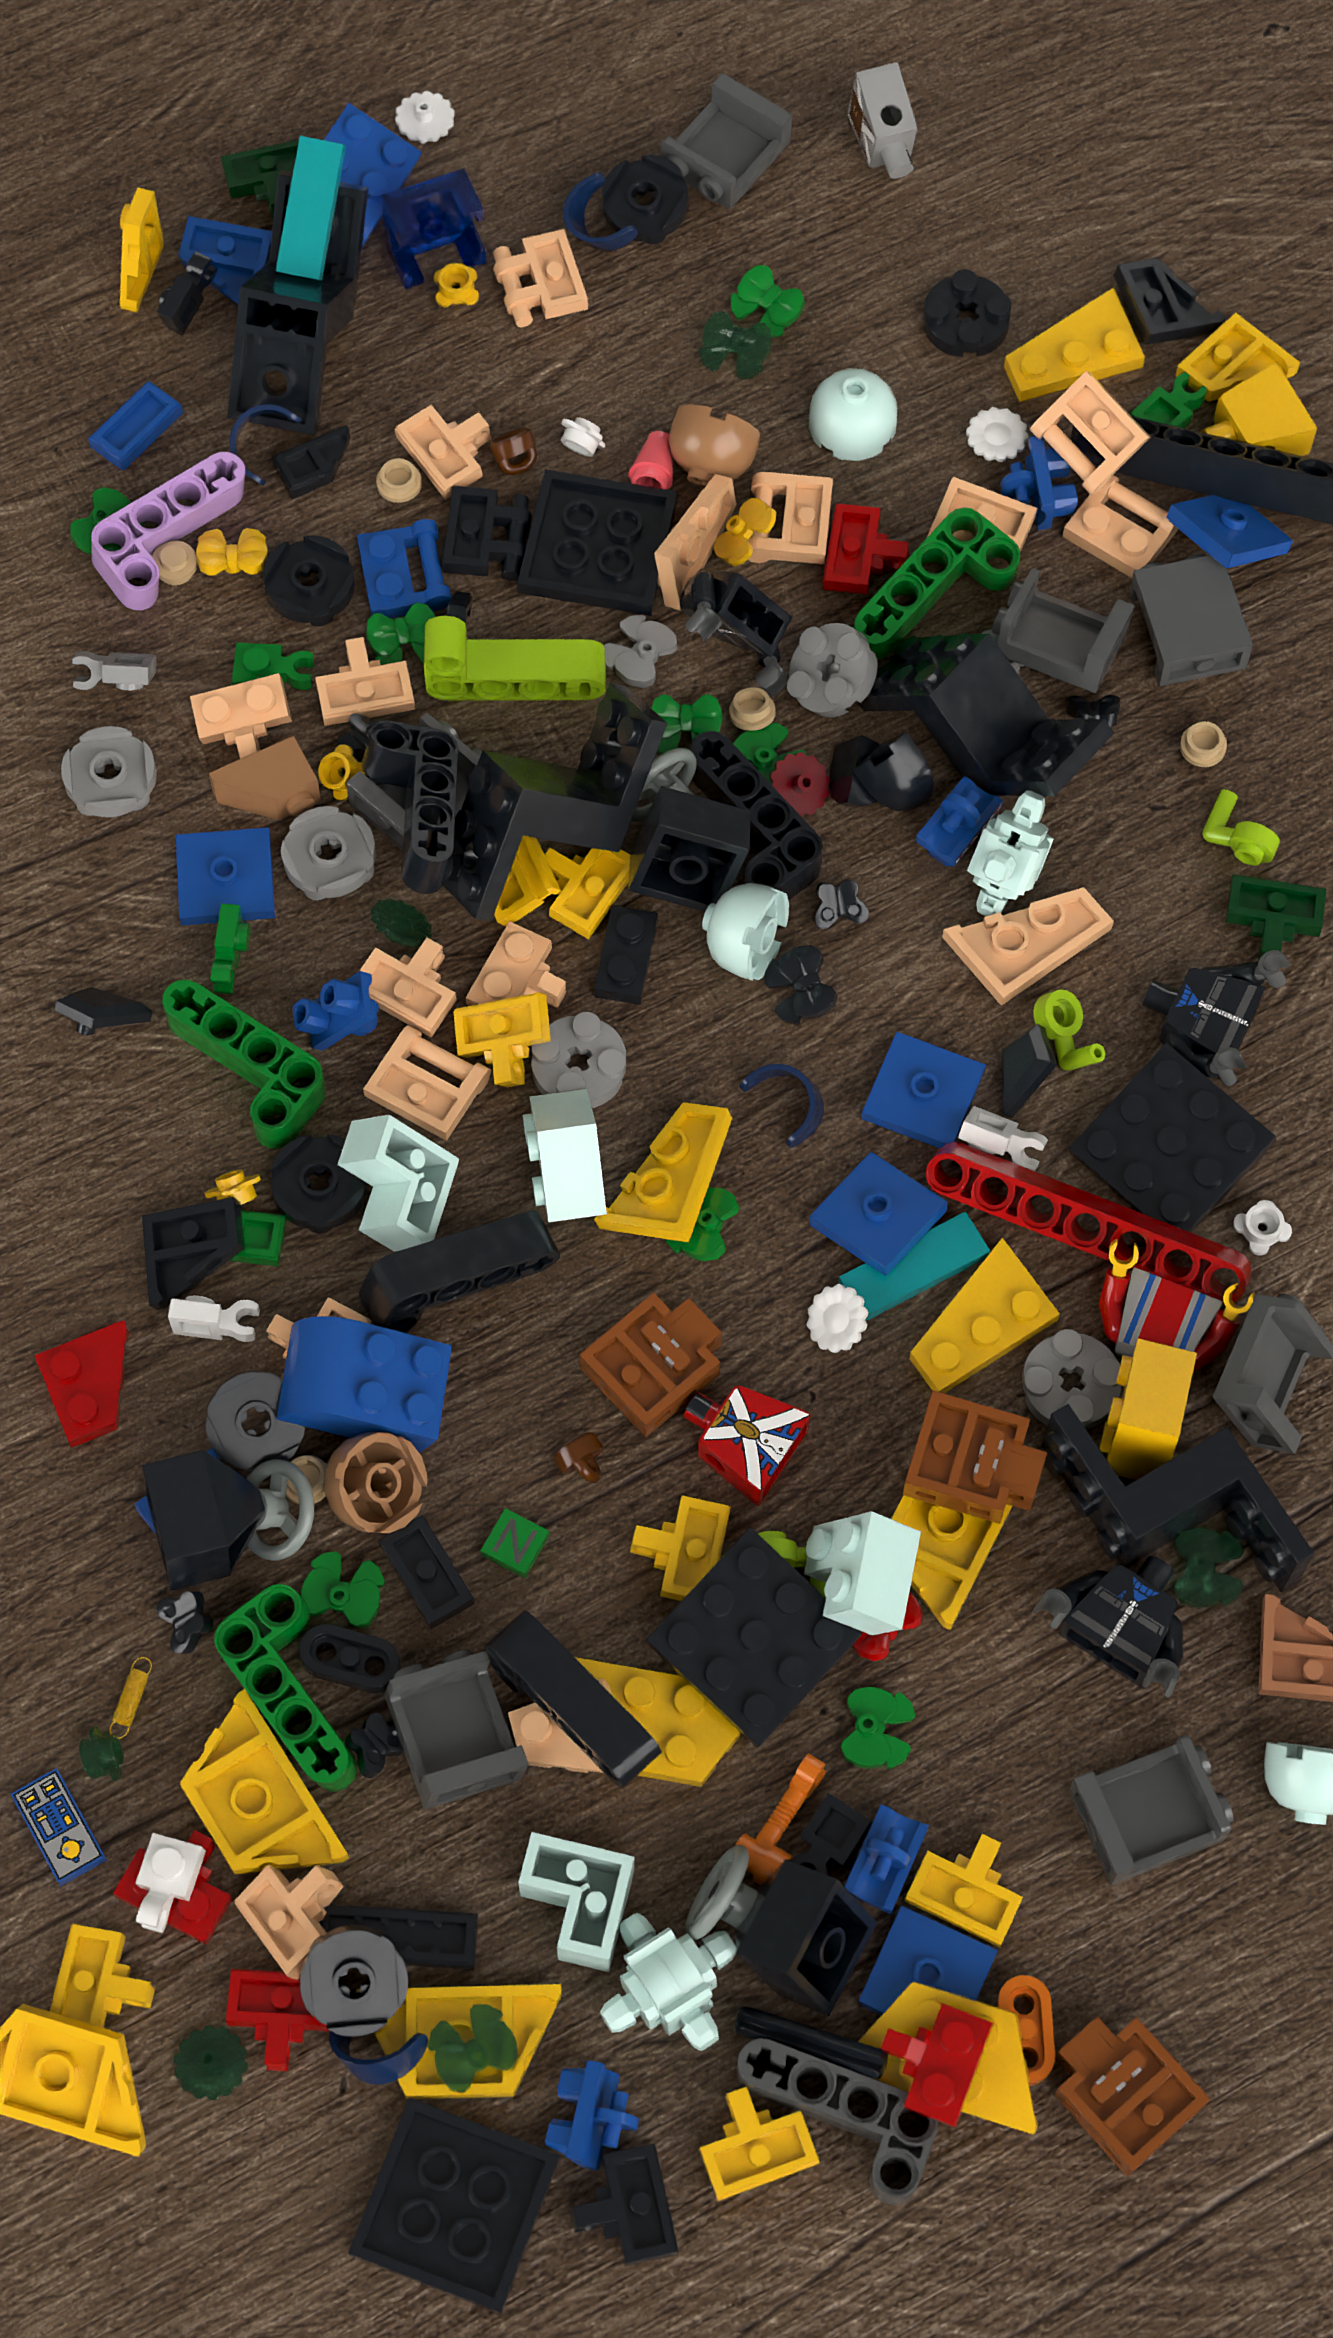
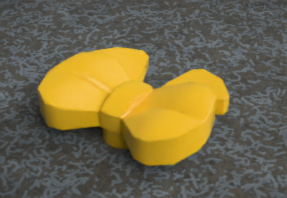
M750 498L740 507L739 515H734L728 520L726 524L728 531L720 534L715 540L713 547L715 554L725 563L734 567L744 564L753 553L752 547L747 540L754 532H770L776 522V511L759 498Z
M246 528L239 537L238 545H227L221 530L213 529L206 531L198 538L196 549L197 565L202 573L209 576L217 575L223 570L230 574L243 570L248 574L256 575L264 570L268 559L266 536L258 530Z

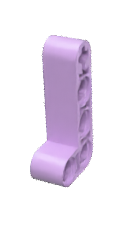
M219 452L211 455L100 521L92 531V563L120 602L127 608L145 610L150 608L157 600L159 568L152 558L157 547L168 541H178L233 508L241 501L244 493L245 466L237 455L230 452ZM182 499H191L195 501L197 504L193 506H183L180 505L178 501ZM145 521H153L160 526L154 529H147L140 524ZM108 543H115L122 548L118 551H107L102 546ZM133 578H142L146 580L148 584L144 586H134L131 585L128 581Z

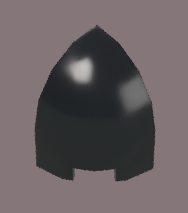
M907 732L881 743L853 769L867 791L881 805L895 811H911L925 803L932 796L934 781L931 768Z
M860 735L835 746L830 768L829 790L831 798L837 803L850 807H859L877 802L864 787L853 769L880 743Z

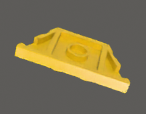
M903 1495L891 1520L921 1531L911 1586L944 1628L951 1630L1013 1506L1005 1505L1001 1523L999 1524Z
M575 1657L596 1680L603 1678L609 1683L612 1696L647 1730L661 1748L662 1753L637 1776L702 1787L716 1769V1764L722 1756L731 1749L740 1737V1732L679 1675Z
M243 1689L234 1698V1705L220 1727L214 1729L205 1743L204 1752L200 1758L192 1763L181 1780V1788L234 1875L262 1872L267 1865L281 1870L343 1863L349 1859L346 1850L247 1691Z
M914 1981L858 2041L881 2049L888 2028L913 2038L916 2037L919 2026L932 2031L942 2003L992 2022L994 2026L962 2112L1033 2135L1036 2134L1038 2123L1037 2117L1034 2114L1029 2087V2074L1023 2055L1022 2037L1017 2013ZM889 2054L883 2076L878 2079L872 2078L906 2092L910 2091L914 2078L902 2073L906 2061Z
M561 1984L408 1988L406 1999L401 2008H398L396 2013L388 2019V2023L374 2032L385 2056L399 2050L416 2033H422L428 2038L427 2049L416 2066L405 2076L397 2079L406 2099H409V2097L412 2099L514 2097L562 1997Z
M22 2004L0 2027V2114L139 2157L145 2150L146 2140L124 2034L30 2005Z

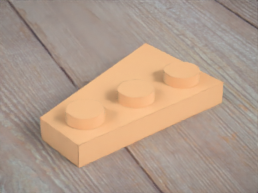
M715 474L654 553L658 570V585L661 586L665 606L681 611L680 597L687 581L701 568L704 569L713 551L715 540L722 534L737 506L732 478Z
M1082 887L1032 902L1030 907L1006 915H1002L999 912L986 916L982 922L961 928L959 924L945 928L942 938L1002 1006L1112 930L1114 921L1089 892Z

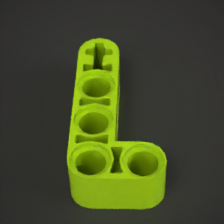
M436 616L429 619L424 627L426 691L431 697L446 701L593 700L601 697L606 691V649L600 642L588 639L467 640L466 625L461 619L453 616Z

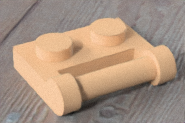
M1086 371L1030 428V431L1039 440L1044 438L1083 479L1082 486L1090 495L1096 493L1151 438L1089 371ZM1064 415L1106 459L1098 468L1056 425Z
M773 472L754 474L751 491L755 498L761 499L771 508L772 499L777 494L786 495L782 539L768 538L769 532H754L747 540L753 550L752 556L748 561L764 563L769 560L825 565L833 478Z
M1112 475L1096 493L1087 497L1064 527L1062 537L1132 578L1134 570L1141 569L1143 566L1155 561L1175 535L1178 528L1166 518L1167 511L1119 484V478ZM1108 499H1111L1158 528L1152 534L1104 504Z
M407 1025L363 1088L364 1096L447 1141L475 1097L485 1088L492 1070L479 1062L475 1065L468 1063L422 1038L421 1031ZM413 1054L463 1082L457 1088L406 1059Z

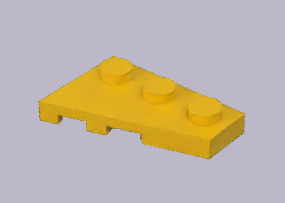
M1113 287L1005 356L1004 368L1018 401L1021 402L1068 389L1086 371H1089L1097 380L1143 368L1145 356Z
M683 1102L649 1146L651 1153L636 1173L630 1172L620 1184L622 1192L609 1208L606 1207L607 1214L595 1217L594 1220L599 1229L689 1243L732 1121L728 1108Z
M1002 1237L913 1348L909 1359L932 1391L946 1393L1057 1322L1060 1313Z

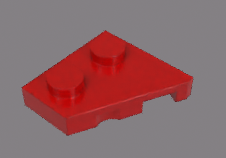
M124 1320L34 1355L71 1448L118 1430L120 1416L119 1398L120 1391L123 1389L125 1372L123 1366L125 1346L129 1338V1331Z

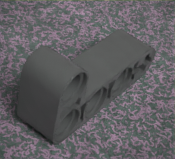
M761 2038L752 2040L742 2048L739 2053L736 2071L738 2082L742 2088L747 2086L748 2092L754 2096L796 2112L801 2110L804 2115L880 2143L870 2171L869 2183L871 2191L877 2199L890 2205L902 2204L912 2197L920 2182L937 2132L938 2121L919 2114L926 2122L927 2132L918 2138L904 2135L899 2129L898 2118L904 2113H916L904 2107L909 2092L771 2040ZM760 2056L770 2059L769 2069L784 2075L786 2064L794 2066L789 2074L787 2090L778 2088L782 2077L780 2075L765 2072L762 2079L753 2077V2066L747 2062L757 2063ZM807 2074L817 2075L825 2083V2094L817 2099L805 2098L797 2089L796 2082L798 2079ZM857 2093L869 2095L876 2104V2113L869 2118H857L848 2109V2098ZM891 2163L903 2166L909 2175V2185L900 2190L888 2188L881 2180V2168Z

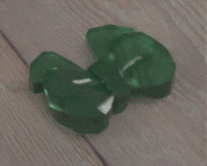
M724 311L713 313L703 330L704 347L699 349L702 363L711 372L717 371L730 351L738 354L737 377L740 380L752 379L763 371L761 364L765 361L771 350V330L765 323L759 322L745 329L741 326H735L728 313Z
M1204 1528L1182 1531L1175 1540L1174 1547L1175 1551L1186 1561L1185 1573L1176 1581L1173 1593L1179 1602L1191 1607L1205 1608L1215 1606L1219 1601L1221 1606L1226 1607L1238 1598L1243 1588V1583L1240 1579L1215 1572V1563L1240 1559L1244 1551L1239 1540L1228 1531H1223L1221 1536L1215 1531Z
M488 2004L473 2005L470 2009L475 2039L464 2043L459 2034L447 2021H440L431 2031L428 2049L430 2052H435L434 2059L438 2075L452 2092H466L470 2089L476 2072L482 2071L488 2066L508 2071L512 2070L518 2061V2048L515 2036L503 2021H500L503 2017L502 2012Z

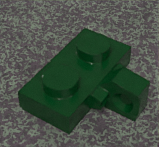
M299 140L221 156L222 167L231 199L255 194L257 202L267 200L273 221L278 174L283 170L294 171Z
M1233 874L1230 882L1225 922L1251 926L1250 936L1261 938L1259 961L1263 954L1268 951L1277 950L1281 952L1282 941L1293 942L1294 933L1315 937L1320 936L1323 927L1327 889Z

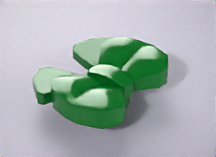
M757 265L747 271L737 287L738 294L733 293L731 295V310L737 320H743L760 306L766 310L757 331L759 336L769 339L782 336L785 333L783 328H787L799 318L805 305L802 291L797 288L782 290L779 286L775 285L772 270L766 265Z
M106 487L95 490L92 495L94 509L90 516L74 520L71 523L70 539L80 550L91 555L92 531L100 521L131 504V501L117 490ZM108 543L102 546L107 551H118L122 548L115 543Z
M417 602L411 606L405 617L395 620L381 613H374L368 619L367 641L373 653L377 655L375 660H380V665L401 662V645L409 643L421 663L424 664V627L429 619L435 617V614L428 605Z
M662 694L654 699L651 709L668 723L657 750L660 754L678 747L681 732H691L693 741L701 733L720 731L722 710L718 699L710 694L702 695L692 705L684 704L681 706L671 696Z
M770 723L765 728L759 730H748L739 735L733 742L738 750L770 784L769 775L775 770V763L777 761L783 760L787 754L795 755L798 752H803L807 756L806 751L803 750L788 752L780 756L777 755L774 750L788 737V729L778 723Z
M708 1188L689 1243L665 1239L666 1243L675 1254H679L683 1250L686 1256L698 1261L718 1260L726 1251V1244L720 1234L723 1221L738 1213L740 1210L738 1200L734 1194L725 1189Z
M337 1551L323 1553L311 1562V1567L314 1570L310 1571L301 1589V1597L309 1608L310 1617H317L332 1609L335 1612H343L350 1625L358 1630L369 1627L380 1609L381 1592L379 1588L385 1585L380 1568L370 1560L364 1561L355 1573L351 1583L348 1584L340 1581L341 1555Z
M876 1687L855 1689L847 1698V1708L856 1719L855 1731L843 1740L840 1751L845 1761L856 1767L873 1769L881 1768L886 1764L887 1769L892 1770L905 1762L911 1752V1747L908 1743L896 1737L884 1734L885 1724L912 1722L916 1716L913 1705L901 1692H897L895 1697H893L890 1692Z

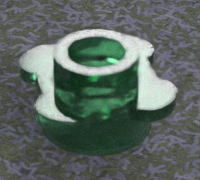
M97 1726L91 1727L89 1729V1737L82 1739L79 1744L80 1758L85 1771L92 1779L110 1775L113 1781L119 1780L121 1778V1768L119 1765L124 1762V1753L120 1741L115 1735H111L109 1731L100 1732Z

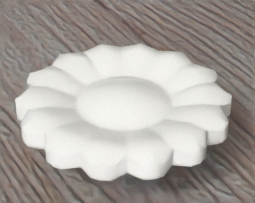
M424 91L422 94L416 92L410 98H404L402 105L397 107L395 123L399 126L400 133L407 135L410 141L417 140L422 144L428 141L436 142L440 137L447 136L448 129L454 126L453 117L455 113L450 108V101L443 99L441 94H432L430 91Z
M992 407L988 411L980 410L978 416L971 418L970 426L966 430V435L969 437L968 445L974 448L976 455L984 456L987 461L995 459L998 462H1004L1007 458H1016L1018 452L1024 451L1025 443L1029 437L1026 432L1027 424L1021 421L1019 414L1011 413L1007 408L998 409Z
M837 1284L833 1288L825 1287L821 1294L814 1296L813 1304L808 1308L809 1319L806 1325L811 1330V1339L817 1341L820 1349H829L833 1353H838L841 1349L845 1351L850 1350L853 1343H858L861 1340V1333L867 1328L865 1319L868 1316V1310L864 1307V1298L857 1295L856 1290L852 1287L846 1288L841 1284Z

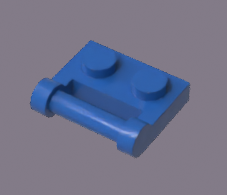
M422 519L414 522L409 527L357 535L371 616L374 613H381L389 618L402 617L417 602L428 605L432 611L443 610L448 607L452 597L450 588L444 585L436 541L439 539L436 521ZM413 547H419L427 587L424 591L416 593L413 591L405 550Z

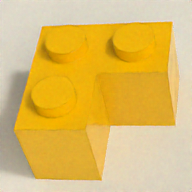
M1138 1338L1132 1357L1122 1356L1116 1384L1125 1386L1122 1399L1113 1397L1099 1445L1101 1452L1108 1453L1106 1460L1117 1476L1138 1480L1172 1460L1181 1431L1197 1353Z

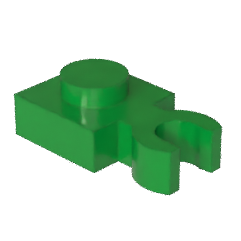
M1184 372L1176 377L1171 393H1168L1159 386L1130 413V416L1185 428L1191 423L1193 411L1191 410L1199 408L1204 403L1207 388L1202 386L1195 393L1186 392L1184 389L1188 385L1190 375Z
M236 642L232 685L279 673L284 683H289L290 686L297 690H309L312 688L311 674H300L296 671L302 667L314 668L313 653L297 651L289 657L283 656L282 645Z
M221 903L214 944L216 953L210 981L214 982L213 993L233 994L235 969L238 968L240 951L248 952L251 926L250 923L243 922L240 905Z

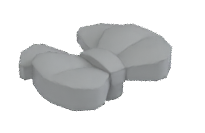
M644 615L629 616L620 622V630L635 644L632 649L612 643L605 644L606 668L609 671L615 669L616 676L623 682L634 687L646 688L653 685L656 679L654 663L657 662L658 656L673 654L677 650V637L669 627L659 622L646 621Z

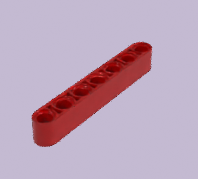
M960 1142L946 1143L936 1152L927 1165V1182L937 1193L1110 1261L1109 1246L1115 1239H1118L1114 1252L1115 1256L1119 1260L1130 1259L1133 1255V1249L1126 1245L1122 1235L1129 1231L1139 1233L1145 1239L1146 1247L1138 1250L1139 1258L1137 1263L1129 1268L1131 1270L1134 1267L1220 1301H1223L1224 1293L1230 1286L1220 1283L1216 1279L1214 1271L1220 1268H1228L1237 1274L1239 1283L1232 1292L1233 1302L1238 1301L1242 1297L1250 1281L1252 1271L1250 1262L1245 1255L1237 1250ZM951 1159L956 1161L962 1169V1177L953 1178L946 1175L942 1170L941 1160ZM997 1177L1003 1180L1007 1185L1008 1194L999 1196L990 1192L987 1188L986 1179ZM1036 1195L1046 1196L1053 1203L1054 1212L1048 1214L1040 1213L1032 1205L1031 1198ZM1088 1213L1095 1216L1099 1221L1100 1229L1093 1232L1084 1230L1078 1224L1077 1215ZM1172 1250H1183L1190 1255L1193 1264L1185 1268L1177 1267L1169 1259L1168 1253Z

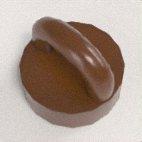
M527 427L502 434L493 439L489 444L494 460L497 461L501 471L508 475L515 476L526 472L534 465L537 459L536 442L531 430ZM523 452L526 453L524 460L517 464L509 463L508 458Z
M588 1432L575 1438L558 1450L554 1455L553 1461L562 1475H567L577 1470L586 1481L597 1483L602 1475L594 1459L603 1452L604 1447L595 1433Z

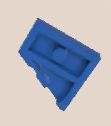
M188 216L178 257L181 264L186 268L190 258L196 251L211 258L212 262L210 265L216 267L218 271L209 285L238 306L240 287L269 262L272 231Z

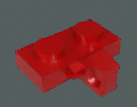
M836 504L823 576V590L868 595L871 573L873 575H881L883 571L896 572L909 558V542L888 540V535L878 533L881 518L880 508Z
M194 1830L187 1843L201 1846L206 1852L189 1902L174 1898L166 1925L207 1945L229 1907L232 1898L231 1895L208 1884L213 1872L204 1866L216 1845L213 1843V1839ZM140 1847L113 1892L116 1898L138 1910L144 1897L149 1892V1890L139 1888L136 1884L146 1854V1850Z
M231 1969L226 2012L227 2026L255 2027V2040L266 2041L264 2065H267L266 2070L288 2072L291 2042L303 2043L304 2030L328 2032L330 2030L327 2029V2025L319 2022L306 2009L301 1996L300 1978L298 1980L290 1978L283 1971Z
M942 2003L932 2031L919 2026L916 2037L913 2038L888 2028L881 2046L882 2051L905 2060L906 2063L902 2073L914 2078L904 2107L956 2128L994 2024Z

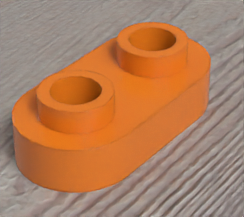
M1020 1975L1011 1978L1003 1985L997 1997L996 2007L1015 2012L1018 2015L1022 2049L1032 2052L1036 2058V2065L1032 2068H1027L1030 2080L1029 2086H1034L1048 2077L1055 2063L1052 2003L1047 1987L1040 1980L1032 1976ZM1018 1997L1027 1998L1032 2004V2011L1029 2014L1018 2013L1014 2009L1013 2001Z

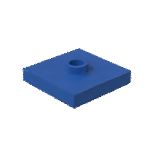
M1216 495L1171 504L1166 516L1168 521L1226 569L1287 554L1293 542L1289 536L1250 504L1224 499Z
M269 827L176 834L179 918L181 926L218 923L221 903L240 905L243 921L275 918L272 849Z
M896 1032L864 1106L861 1119L940 1149L946 1143L956 1142L985 1073L986 1065Z
M870 1152L809 1216L811 1227L884 1276H887L947 1211V1201Z
M901 1905L860 1996L858 2005L882 2016L914 1981L976 2000L998 1950Z

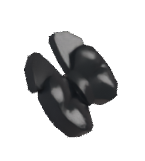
M812 945L798 946L787 951L780 957L779 961L777 959L772 960L765 971V985L770 989L793 985L796 993L787 997L775 1008V1013L784 1022L798 1025L801 1018L808 1020L821 1017L836 1005L838 996L835 990L821 983V978L818 975L824 962L823 954Z

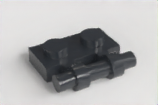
M453 486L442 561L443 573L488 576L490 561H496L503 564L502 577L509 581L518 580L526 549L524 546L525 532L529 531L531 527L532 514L528 511L529 498L523 494H516L512 496L511 506L498 505V490ZM495 526L507 529L506 541L493 540Z

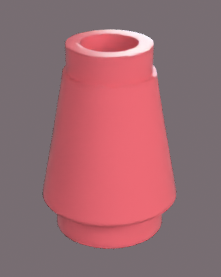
M653 431L648 435L646 442L629 470L631 484L665 490L670 489L673 483V456L670 452L668 433Z

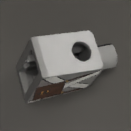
M898 62L856 72L848 117L867 164L873 168L885 165L890 178L904 177L914 169L910 156L917 133V125Z

